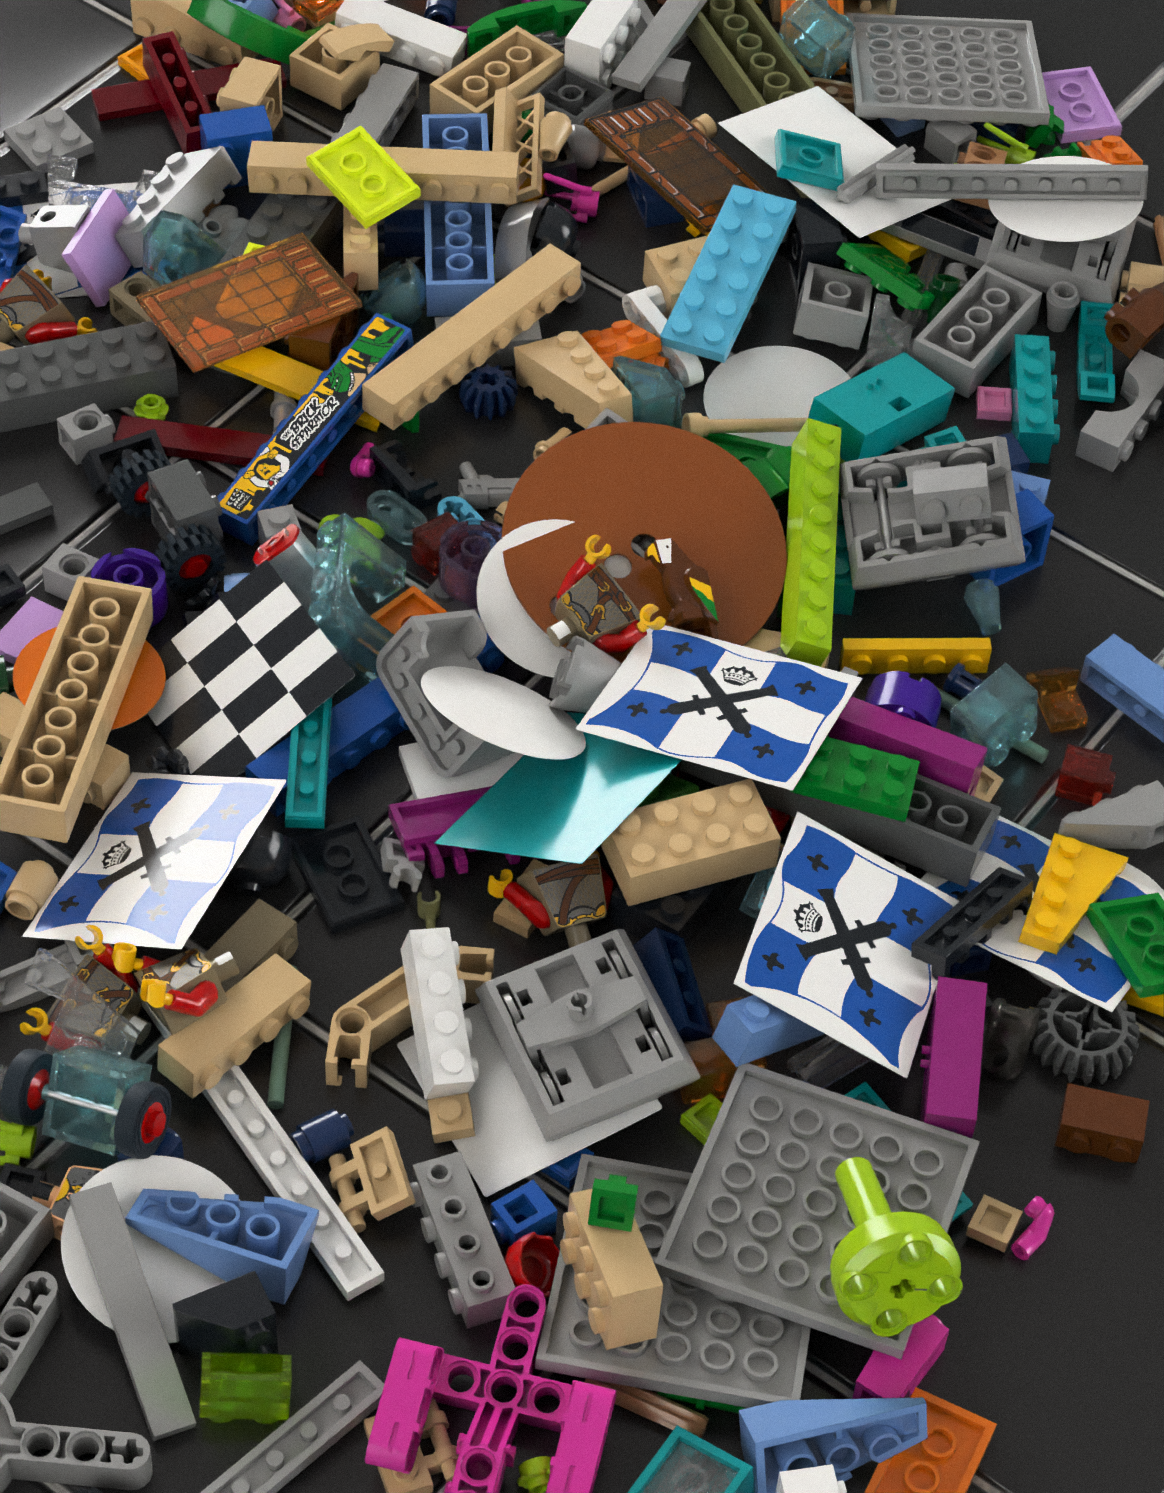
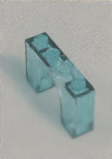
M344 512L334 520L326 521L317 532L316 556L314 558L308 614L347 665L366 680L372 682L379 677L376 670L377 656L394 634L374 620L362 608L353 593L350 582L375 602L380 603L404 587L406 560Z

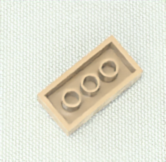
M516 25L430 84V114L487 113L489 136L493 132L495 90L507 87L517 101L528 97L563 68L564 54Z
M746 779L635 808L601 844V847L627 905L632 906L777 867L781 837L753 780Z

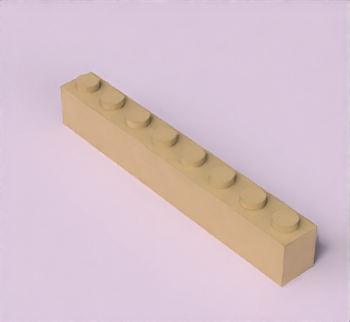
M252 141L247 163L249 193L335 196L306 164L307 156L328 144ZM381 146L421 189V197L415 200L517 204L519 152Z
M551 243L363 383L362 410L392 430H395L405 421L411 420L419 410L427 404L436 401L440 394L452 385L458 384L466 374L474 368L483 365L487 358L499 349L505 348L521 332L530 329L533 323L546 313H551L568 296H573L581 285V262Z

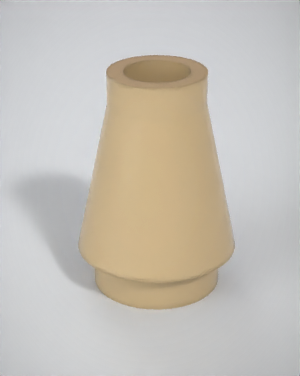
M557 111L549 112L541 120L538 155L544 161H556L559 152L572 133L571 120L564 113Z

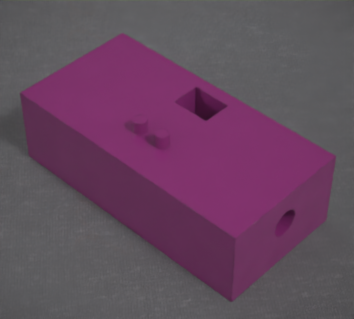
M852 696L827 735L830 738L918 760L920 763L917 774L972 796L975 794L988 751L987 747Z
M938 976L928 1021L926 1046L922 1045L921 1054H925V1059L920 1061V1067L924 1068L919 1121L972 1138L977 1121L987 983Z

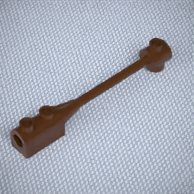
M1164 282L1151 288H1145L1140 292L1133 287L1123 297L1120 304L1118 302L1115 303L1104 316V319L1108 321L1105 326L1108 340L1129 359L1134 357L1140 349L1164 328Z

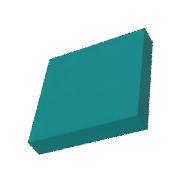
M783 129L777 130L774 138L777 177L837 191V187L844 183L841 144Z

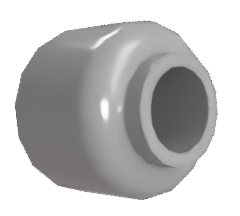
M571 124L572 133L567 142L575 159L576 168L590 170L597 161L601 162L603 160L606 143L601 142L599 130L583 125Z

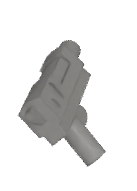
M466 461L459 466L464 479H459L458 490L460 494L458 497L465 499L474 509L498 507L502 502L509 500L520 478H493L490 475H478L472 463Z

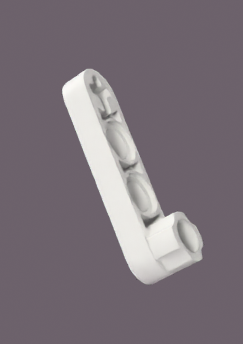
M654 285L625 294L622 297V306L627 319L660 338L667 319L662 314L666 311V302L660 287ZM662 346V352H659L661 357H668L669 371L683 387L687 388L703 381V367L696 355Z

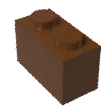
M1068 1083L1061 1105L1055 1146L1066 1148L1074 1153H1089L1107 1157L1115 1162L1137 1164L1144 1143L1150 1101Z

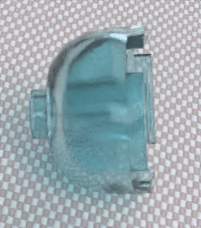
M406 259L407 264L404 266L397 261L378 273V290H370L367 296L363 291L361 292L359 303L371 317L376 313L381 315L388 314L392 316L394 321L400 324H412L420 318L423 312L421 309L426 303V280L410 259Z

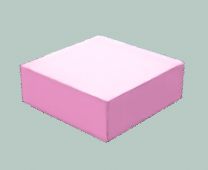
M977 386L976 419L1011 421L1012 389Z

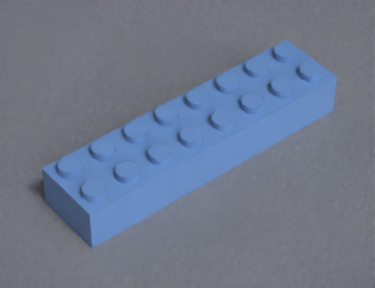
M487 113L423 114V148L489 151ZM424 200L427 317L454 316L495 285L491 203Z

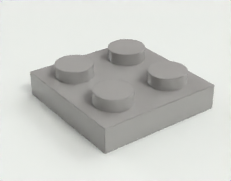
M61 107L49 110L3 130L4 140L33 172L43 170L46 173L94 152L93 141Z

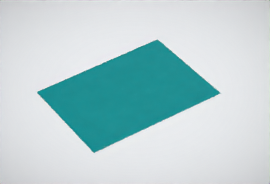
M567 712L578 725L586 715ZM583 732L586 747L576 757L553 760L523 755L434 844L583 864L682 759Z

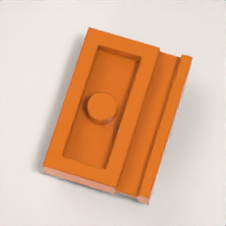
M1104 136L1102 140L1091 141L1089 146H1085L1082 142H1077V146L1082 151V157L1100 160L1112 165H1143V160L1119 136Z

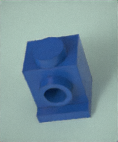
M533 1179L491 1203L490 1226L499 1245L507 1242L511 1246L520 1237L532 1232H536L538 1235L547 1233L549 1236L555 1233L557 1209Z

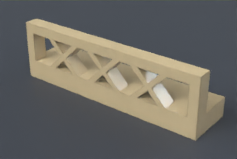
M503 87L495 90L492 151L519 152L517 203L539 196L542 192L543 160L539 157L538 152L540 149V123L544 118L545 98L539 92L517 101L509 89ZM534 107L533 111L527 116V118L523 119L522 111ZM529 129L532 130V135L525 143H522L521 139ZM528 153L532 154V158L524 167H521L520 163ZM527 178H530L531 186L519 190L522 183ZM505 204L506 207H509V206H511V205H514V204Z

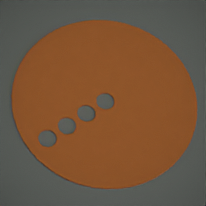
M648 422L611 423L579 431L557 442L537 457L522 474L508 500L503 519L502 538L514 529L536 521L552 519L574 521V523L503 551L507 576L517 599L526 613L546 634L547 628L558 622L556 616L550 610V602L556 597L565 575L581 555L586 556L585 544L592 535L601 536L594 546L595 553H599L606 544H609L611 546V553L607 558L613 555H621L629 560L631 564L629 575L623 578H613L639 611L647 604H654L659 607V610L651 615L650 622L662 616L666 620L665 625L671 627L672 622L668 621V615L672 611V607L664 594L661 573L651 560L645 561L643 557L636 555L632 550L631 543L639 535H648L655 540L672 538L696 566H701L708 572L719 622L717 624L719 640L744 646L765 625L781 595L787 565L786 541L778 512L770 496L758 479L737 458L713 442L689 431ZM607 558L597 559L594 563L596 566L600 563L604 565ZM696 629L692 632L706 636L702 629ZM569 642L562 645V647L566 649ZM635 645L623 653L607 654L623 663Z

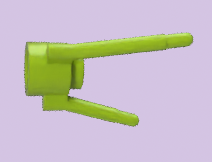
M988 122L984 124V127L1012 146L1008 148L982 136H977L976 138L978 142L986 146L1008 151L1004 164H1021L1036 158L1037 152L1028 149L1029 145L1019 142Z
M0 1120V1151H5V1156H0V1166L5 1165V1163L20 1166L21 1158L32 1159L36 1145L37 1126H26Z

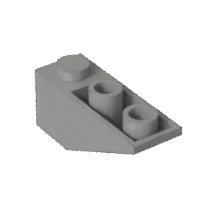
M1158 780L1144 786L1137 785L1125 794L1112 799L1105 798L1095 806L1081 812L1073 811L1061 819L1058 834L1075 838L1078 841L1099 848L1147 849L1164 842V787Z

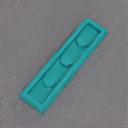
M328 698L291 729L285 827L325 829L332 698Z

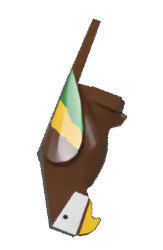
M672 538L656 540L654 543H651L645 550L644 560H651L662 575L664 594L672 607V611L668 615V621L672 622L671 627L689 632L702 629L707 637L719 640L717 624L719 622L708 572L701 566H696Z

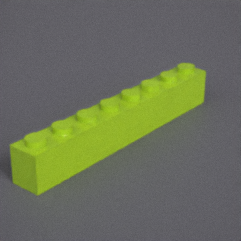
M808 418L791 447L786 535L787 565L783 588L780 656L821 667L832 648L841 428Z

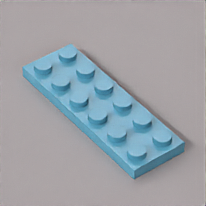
M733 184L660 335L662 346L718 362H726L796 212V201Z

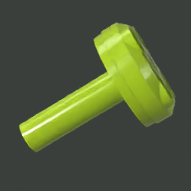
M853 1157L843 1161L835 1171V1179L855 1228L842 1239L832 1256L830 1263L832 1288L841 1310L848 1318L860 1325L871 1327V1330L877 1336L891 1337L902 1332L907 1326L929 1317L942 1305L951 1303L959 1297L963 1288L960 1279V1258L952 1239L937 1221L929 1216L915 1212H891L869 1160L862 1157Z

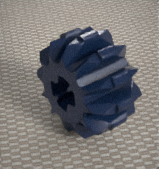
M487 362L484 367H476L466 374L461 380V386L459 387L460 403H463L465 412H474L476 419L481 416H487L490 421L494 415L504 418L507 411L513 410L516 404V396L518 395V385H516V380L512 376V371H503L501 364L489 367Z

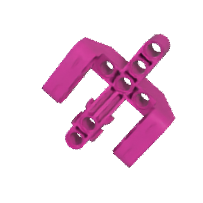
M523 1284L514 1288L507 1298L490 1365L445 1354L444 1349L438 1346L401 1337L398 1338L368 1441L365 1463L410 1474L417 1456L431 1400L435 1398L438 1403L476 1412L467 1434L459 1433L456 1454L459 1456L453 1479L446 1483L444 1493H500L506 1467L513 1468L516 1446H512V1442L520 1423L560 1432L555 1457L552 1456L550 1461V1475L546 1493H593L617 1391L573 1380L571 1385L532 1375L547 1306L544 1294L539 1288ZM524 1301H532L539 1307L537 1313L528 1318L519 1316L515 1310ZM513 1343H521L528 1348L526 1355L518 1360L507 1358L504 1355V1351ZM463 1374L473 1378L474 1383L467 1391L457 1392L450 1387L452 1380L458 1375ZM502 1385H510L517 1390L515 1398L506 1403L496 1401L493 1398L494 1391ZM546 1395H552L560 1401L559 1407L551 1413L540 1412L535 1405L541 1397ZM477 1461H485L492 1466V1471L486 1479L474 1480L467 1474L469 1467Z

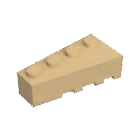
M131 0L133 33L150 37L173 31L180 47H183L185 52L224 66L241 63L244 56L255 58L259 54L225 38L190 16L187 11L192 0Z

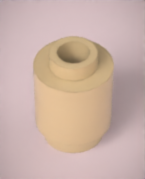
M42 860L24 862L6 892L7 900L5 907L7 911L19 919L32 920L43 907L58 883V877L54 873L53 867Z

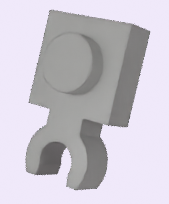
M384 837L380 853L383 871L391 873L390 886L397 889L399 881H404L410 884L412 892H417L425 862L409 861L406 858L400 840Z

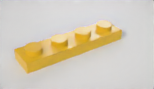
M843 638L839 667L840 672L846 666L858 671L859 675L882 674L890 671L938 674L950 673L956 664L962 663L965 665V670L971 674L987 673L992 647L990 638Z

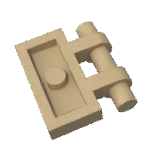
M387 1126L350 1144L354 1159L346 1162L343 1154H335L328 1160L331 1167L329 1179L333 1189L338 1190L341 1200L338 1207L356 1233L366 1229L363 1216L367 1210L370 1209L371 1215L380 1221L416 1203L394 1133ZM360 1178L364 1190L356 1194L354 1184L356 1179Z
M435 1398L431 1400L421 1440L431 1438L435 1452L431 1455L423 1456L419 1445L415 1463L410 1474L377 1466L386 1493H432L433 1482L431 1475L443 1472L446 1483L452 1481L459 1455L456 1454L457 1446L451 1444L447 1433L449 1423L444 1411L439 1410ZM375 1416L364 1419V1429L368 1441Z

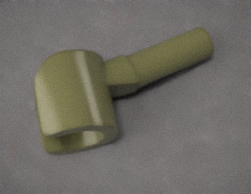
M435 891V900L432 902L423 901L421 892L417 895V913L420 918L425 920L426 929L436 928V918L441 914V895L438 891Z

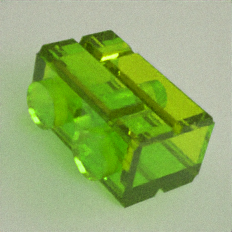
M202 1352L199 1418H209L217 1423H226L232 1419H254L261 1424H271L277 1420H288L292 1382L291 1355Z

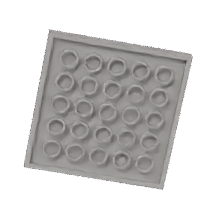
M846 13L845 26L855 116L867 120L894 118L898 121L918 119L933 123L958 121L963 124L990 122L994 125H1005L1007 123H1014L1029 127L1049 125L1050 110L1032 21Z
M749 1063L743 1064L737 1068L655 1260V1267L660 1275L902 1359L914 1324L907 1326L902 1332L891 1337L877 1336L873 1333L871 1327L860 1325L848 1318L841 1310L834 1294L830 1276L831 1259L838 1244L855 1228L835 1179V1171L843 1161L849 1158L862 1157L869 1160L891 1212H915L929 1216L937 1221L948 1233L980 1141Z
M581 1153L573 1193L592 1189L595 1178L608 1180L609 1174L626 1176L627 1184L638 1185L634 1218L655 1263L693 1173ZM564 1230V1234H563V1239H565V1235H566L565 1230ZM560 1249L536 1355L535 1369L745 1408L780 1400H800L810 1327L659 1274L663 1283V1293L656 1338L606 1350L601 1335H595L591 1329L588 1318L589 1306L586 1299L581 1300L578 1297L574 1284V1269L572 1264H565Z

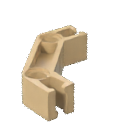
M458 946L460 957L456 970L458 979H463L465 983V1003L479 1004L475 989L493 979L494 949ZM403 966L341 1006L333 1014L325 1060L326 1085L340 1086L342 1084V1076L338 1075L339 1059L344 1057L352 1059L351 1069H355V1087L367 1088L372 1052L413 1025Z

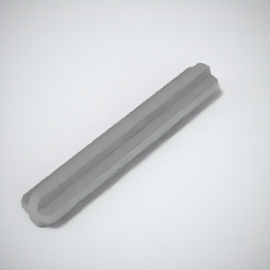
M903 144L837 187V200H843L848 204L875 187L877 163L913 162L915 160L913 155L916 152L913 146L909 148L906 144Z

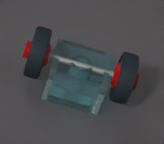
M77 1045L55 1052L53 1056L37 1049H25L20 1052L11 1062L5 1074L1 1088L0 1104L5 1118L17 1124L32 1126L44 1117L41 1133L43 1135L114 1156L122 1153L136 1159H146L155 1153L164 1139L171 1116V1097L165 1087L150 1082L152 1065Z

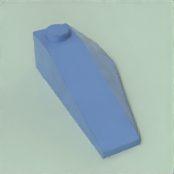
M143 1188L125 1217V1222L128 1226L226 1282L255 1271L269 1300L285 1304L302 1273L318 1221L319 1210L280 1197L265 1196L264 1202L239 1201V1195L224 1194V1200L199 1198L196 1192Z
M923 1397L780 1400L739 1410L741 1448L745 1463L753 1466L755 1493H775L779 1472L831 1464L834 1466L836 1479L838 1481H846L853 1477L850 1471L871 1460L881 1463L928 1438L927 1403Z

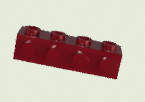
M173 31L142 38L144 69L183 153L201 150L199 115L208 114L211 111L207 96L202 94L199 87L197 75L188 64L184 48L180 47Z

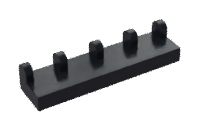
M998 867L912 943L911 957L932 965V976L936 980H938V976L948 977L950 966L955 962L964 963L970 956V948L977 942L985 944L991 938L992 929L998 923L1007 924L1011 921L1013 910L1018 905L1026 907L1031 903L1033 880Z

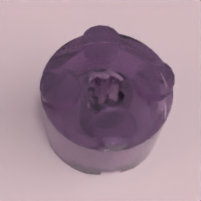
M480 520V525H468V521H462L449 527L441 536L439 546V585L449 596L466 603L470 608L478 609L477 581L480 569L490 550L502 539V527Z

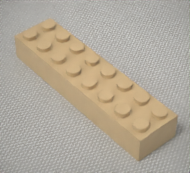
M78 575L0 765V831L68 843L153 622L151 588Z

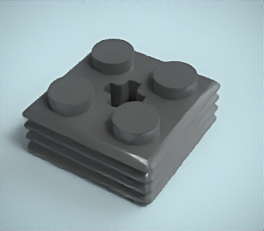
M567 67L561 68L531 94L534 95L540 92L545 98L544 117L549 112L557 111L567 115L571 120V124L591 128L594 125L589 121L590 118L606 114L614 108L611 106L614 104L612 101L614 99V96H612L614 91Z

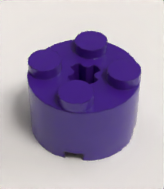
M126 548L123 549L122 554L112 556L110 552L102 556L93 566L91 578L151 588L153 607L151 627L163 619L168 609L165 570L157 556L143 549Z
M890 671L875 677L866 693L865 702L931 727H937L942 698L938 689L929 680L922 677L921 682L909 678L910 673L904 671Z

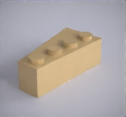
M578 330L561 332L558 336L514 347L516 383L523 388L527 386L532 387L534 395L541 400L548 398L553 401L555 409L562 414L569 413L574 415V422L586 429L605 408L610 409L626 421L633 422L632 394Z

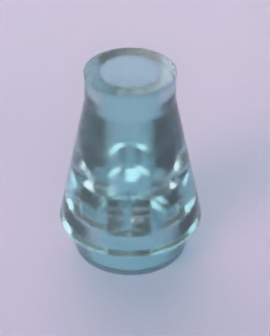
M979 579L971 582L965 588L964 601L979 625L981 634L994 635L1000 632L1002 624L1000 621L999 588L990 579Z

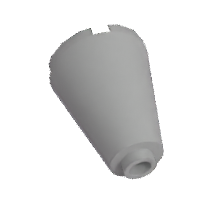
M573 636L566 649L572 650L570 657H567L565 660L560 659L549 694V698L553 700L549 703V706L558 710L587 713L622 663L584 638Z

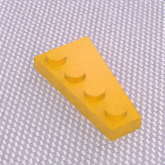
M1054 833L1018 942L1057 954L1079 927L1080 921L1087 913L1089 904L1096 903L1099 897L1110 888L1115 877L1123 872L1129 857L1078 841L1075 838Z

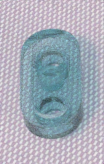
M379 490L368 497V518L377 523L385 533L398 543L416 545L427 536V532L421 535V530L427 528V518L396 492Z

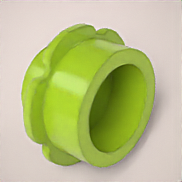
M156 394L144 395L136 401L137 406L134 407V413L137 417L162 421L166 419L169 411V406L166 404L165 399Z
M540 1456L521 1463L518 1466L520 1478L517 1480L518 1486L528 1489L529 1493H545L549 1481L551 1457Z

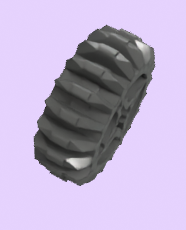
M1053 988L1048 993L1047 998L1042 997L1038 1002L1037 1009L1032 1013L1029 1037L1030 1041L1033 1042V1054L1041 1055L1042 1067L1054 1066V1077L1060 1073H1065L1068 1075L1069 1083L1077 1077L1082 1078L1085 1086H1087L1092 1078H1095L1102 1085L1108 1076L1116 1079L1121 1074L1122 1069L1127 1070L1132 1063L1133 1056L1137 1053L1140 1031L1139 1026L1135 1024V1012L1127 1011V1000L1120 1001L1114 1011L1110 1012L1064 988L1061 991ZM1086 1027L1088 1030L1085 1039L1082 1040L1081 1035Z

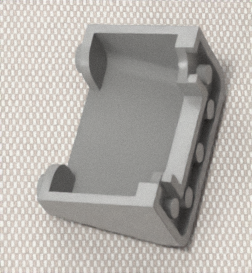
M474 609L411 616L381 649L376 660V670L380 680L433 770L443 778L460 776L515 753L482 740L451 722L429 702L421 688L422 676L433 668L457 666L484 671L476 657L486 645L487 634L484 624Z

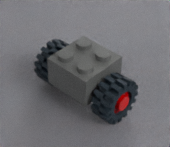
M149 449L143 450L142 456L138 452L132 453L133 459L128 461L125 457L121 460L123 466H116L113 469L116 475H110V489L126 514L130 516L134 514L135 517L141 518L144 512L147 517L151 516L152 524L162 539L158 544L161 550H155L154 555L161 561V566L165 570L167 585L174 591L179 589L181 593H186L188 587L192 592L197 591L198 585L202 584L203 586L208 582V579L218 576L216 571L224 570L225 566L223 563L227 560L225 551L220 544L224 536L218 522V516L222 515L219 500L216 495L210 496L201 471L195 472L188 459L171 464L166 455H161L157 450H154L152 454Z

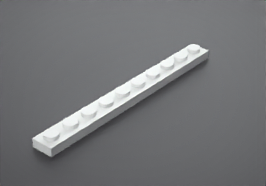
M138 988L137 995L143 1008L163 1037L167 1039L172 1034L150 1009L148 1003L141 1000V988ZM234 1065L222 1075L220 1081L212 1089H204L202 1091L204 1096L275 1197L319 1210V1217L310 1248L346 1300L349 1301L383 1282L384 1271L240 1067Z

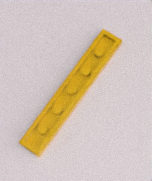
M196 319L192 327L196 332H202L214 326ZM213 328L199 335L210 348L234 339L231 333L219 328ZM191 329L187 337L194 335L195 332ZM198 336L186 339L187 343L191 345L196 353L207 349ZM234 340V341H231V342H229V343H226V344H224V345H221V346H219V347H216V348H214V349H212V350H215V349H217V348H220V347H222V346L228 345V344L233 343V342L235 343V340ZM260 345L241 353L237 352L238 354L210 364L298 401L303 395L311 391L323 372ZM364 411L354 424L377 433L381 422Z

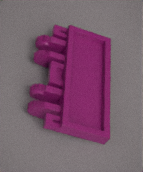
M492 786L389 804L388 817L400 840L406 858L409 861L418 862L426 859L435 879L445 876V864L442 859L445 857L451 858L458 874L468 873V862L464 848L434 843ZM467 848L468 852L479 851L476 849ZM504 853L509 864H518L520 862L519 855Z

